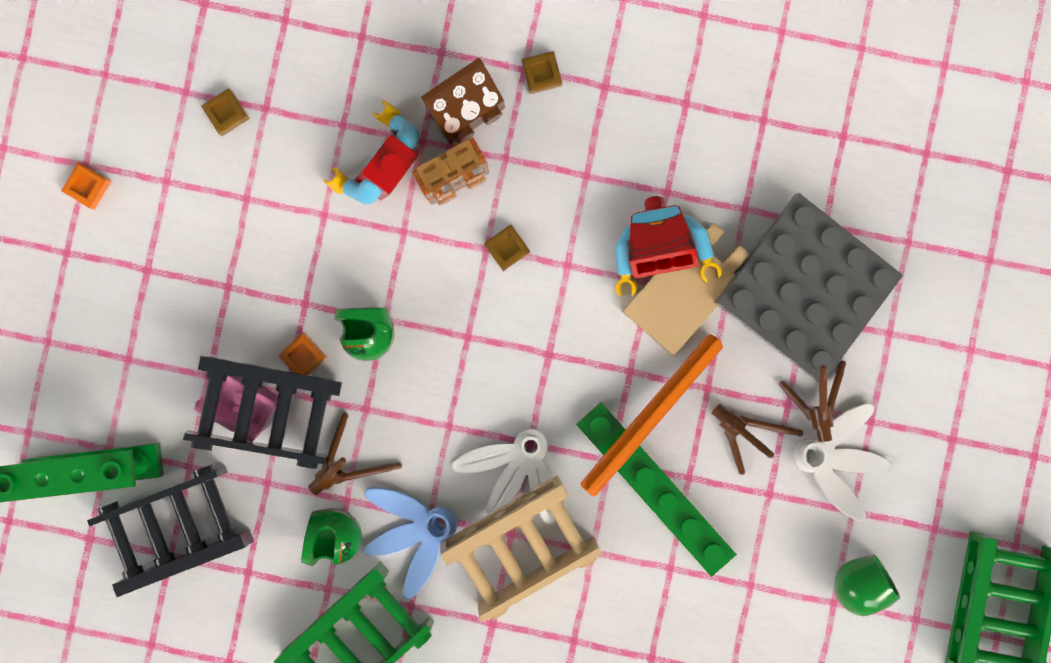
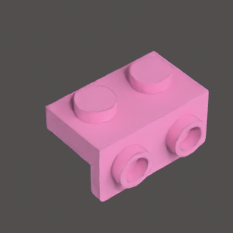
M228 376L227 382L223 381L214 422L234 432L244 385H241L242 378ZM264 387L258 388L247 439L250 442H253L267 428L276 409L278 395ZM205 395L194 406V410L200 414Z

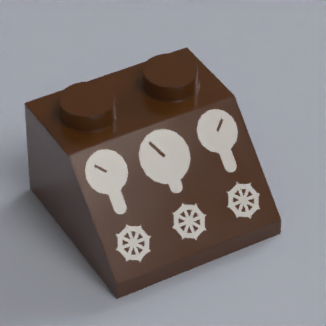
M480 57L421 96L427 113L449 145L454 142L458 144L464 143L475 134L473 130L482 123L490 125L503 115L501 110L505 108L504 99Z

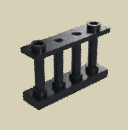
M200 356L198 370L206 371L205 378H208V384L198 431L188 430L184 433L183 440L192 441V448L212 451L213 445L284 457L297 460V466L317 469L318 464H326V454L317 453L327 401H331L332 395H340L341 381L209 356ZM228 376L242 378L241 385H244L233 438L212 434L223 381L227 382ZM263 382L276 384V391L279 392L268 444L247 441L258 388H262ZM297 389L311 391L310 397L313 398L303 450L282 447L292 396L297 394Z
M211 464L193 471L194 479L122 507L116 501L98 508L99 516L87 520L89 527L106 521L125 570L122 572L123 578L112 584L116 598L243 549L254 542L250 529L238 533L237 527H232L214 478L228 473L226 467L214 470ZM198 484L202 486L220 533L217 535L219 541L209 545L206 544L205 540L201 541L182 491ZM167 496L171 500L188 545L185 547L187 553L175 557L174 552H169L151 505L152 502ZM136 508L156 556V559L153 560L155 566L144 569L142 564L138 565L119 516Z

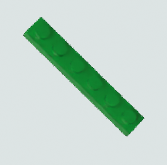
M602 402L597 404L576 423L603 456L626 430ZM639 445L618 470L619 474L711 577L714 576L737 554Z

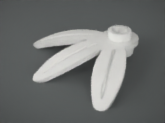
M869 402L845 410L833 419L834 426L831 427V441L819 442L818 437L816 440L804 439L795 446L793 451V460L796 467L802 472L813 473L818 486L827 499L842 513L858 522H863L866 519L865 510L852 490L833 469L850 473H871L888 469L890 462L886 458L867 451L849 448L835 449V446L853 435L871 417L874 412V406ZM808 450L811 454L809 461L806 460V453Z
M534 429L520 432L515 438L514 444H495L480 447L465 453L452 463L453 470L461 473L488 471L508 463V466L502 472L492 490L488 502L487 515L513 501L526 475H528L530 491L551 479L546 466L541 460L547 452V440L541 432ZM527 440H534L537 443L535 452L528 453L525 451L524 444ZM544 510L539 513L547 524H553L556 521L551 511Z

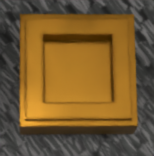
M554 51L521 59L530 94L562 86Z
M230 88L201 105L212 125L221 136L250 119Z
M512 224L484 243L503 272L531 253Z

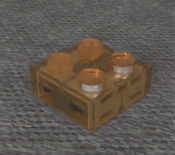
M474 137L411 171L429 203L433 205L437 202L439 206L456 198L455 192L467 186L468 189H473L486 181L485 175L490 173L487 161Z

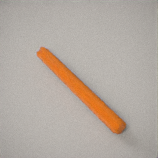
M709 334L703 339L585 476L580 485L588 494L593 497L597 496L722 350V342L717 337Z

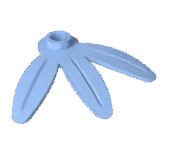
M369 487L365 490L364 495L370 502L387 512L412 520L413 522L399 525L380 534L366 545L364 549L365 554L370 556L386 555L409 548L420 541L422 542L411 561L403 588L404 597L412 599L424 587L435 569L440 554V542L455 534L458 527L457 518L446 507H435L429 510L423 503L403 492L389 488ZM438 518H442L445 521L446 528L439 526Z

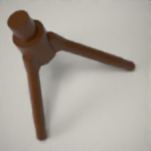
M844 360L839 363L828 401L827 366H820L819 406L809 408L784 381L779 382L782 390L802 410L806 418L812 422L813 429L817 430L819 442L832 440L831 427L834 426L832 416L846 367Z
M721 404L711 413L721 422L719 425L725 430L724 433L729 441L740 475L745 474V469L736 441V437L739 434L768 458L774 457V453L765 444L745 429L746 426L799 437L803 435V431L799 429L750 419L743 415H738L733 410L729 412Z
M343 413L327 454L326 464H323L322 469L315 474V480L308 485L311 493L318 495L324 489H330L334 484L401 469L402 464L397 462L348 473L343 472L342 466L346 463V458L341 457L336 463L334 461L349 416L347 413Z

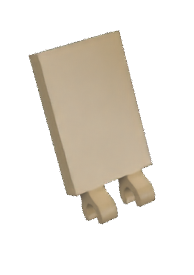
M715 223L706 230L711 246L724 233ZM739 245L733 249L723 262H720L715 256L711 257L712 262L720 266L722 274L718 279L715 268L707 267L704 271L707 283L699 275L700 268L703 266L701 261H698L699 267L653 275L622 312L674 356L718 306L714 302L735 275L733 272L748 258L750 253Z

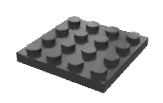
M796 193L714 303L819 383L820 366H827L828 378L903 277V274L801 193Z

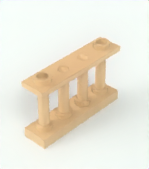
M558 475L440 542V555L447 566L455 561L462 563L484 599L477 603L479 618L482 622L489 618H499L507 612L508 607L574 569L591 565L597 559V556L602 554L594 536L585 542L583 541L562 505L563 499L567 498L568 494ZM544 510L551 511L572 547L571 550L557 558L553 557L533 523L534 516ZM514 527L517 529L521 528L543 565L527 575H524L503 540L504 533ZM485 544L493 548L513 581L512 584L496 593L473 556L474 550Z

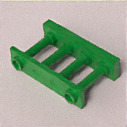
M160 443L28 458L21 460L20 464L0 466V503L136 486V480L160 478L164 476Z
M969 532L945 663H1047L1046 658L1051 637V547L1042 545L1041 555L1038 557L998 549L997 539L982 533ZM997 562L1038 570L1034 590L993 583L991 581L993 565ZM993 596L1031 604L1028 624L985 616L984 611L987 599ZM984 630L1025 637L1022 657L980 650L978 648L980 633Z
M380 561L282 650L273 662L315 663L309 656L311 652L308 648L318 641L320 644L325 643L342 663H361L334 633L336 629L333 625L343 617L346 622L350 620L383 656L379 663H395L413 646L419 649L431 638L432 633L430 631L434 620L429 616L419 625L385 588L387 584L384 582V579L389 570ZM367 594L371 599L375 597L409 634L395 648L360 611L361 606L359 602Z

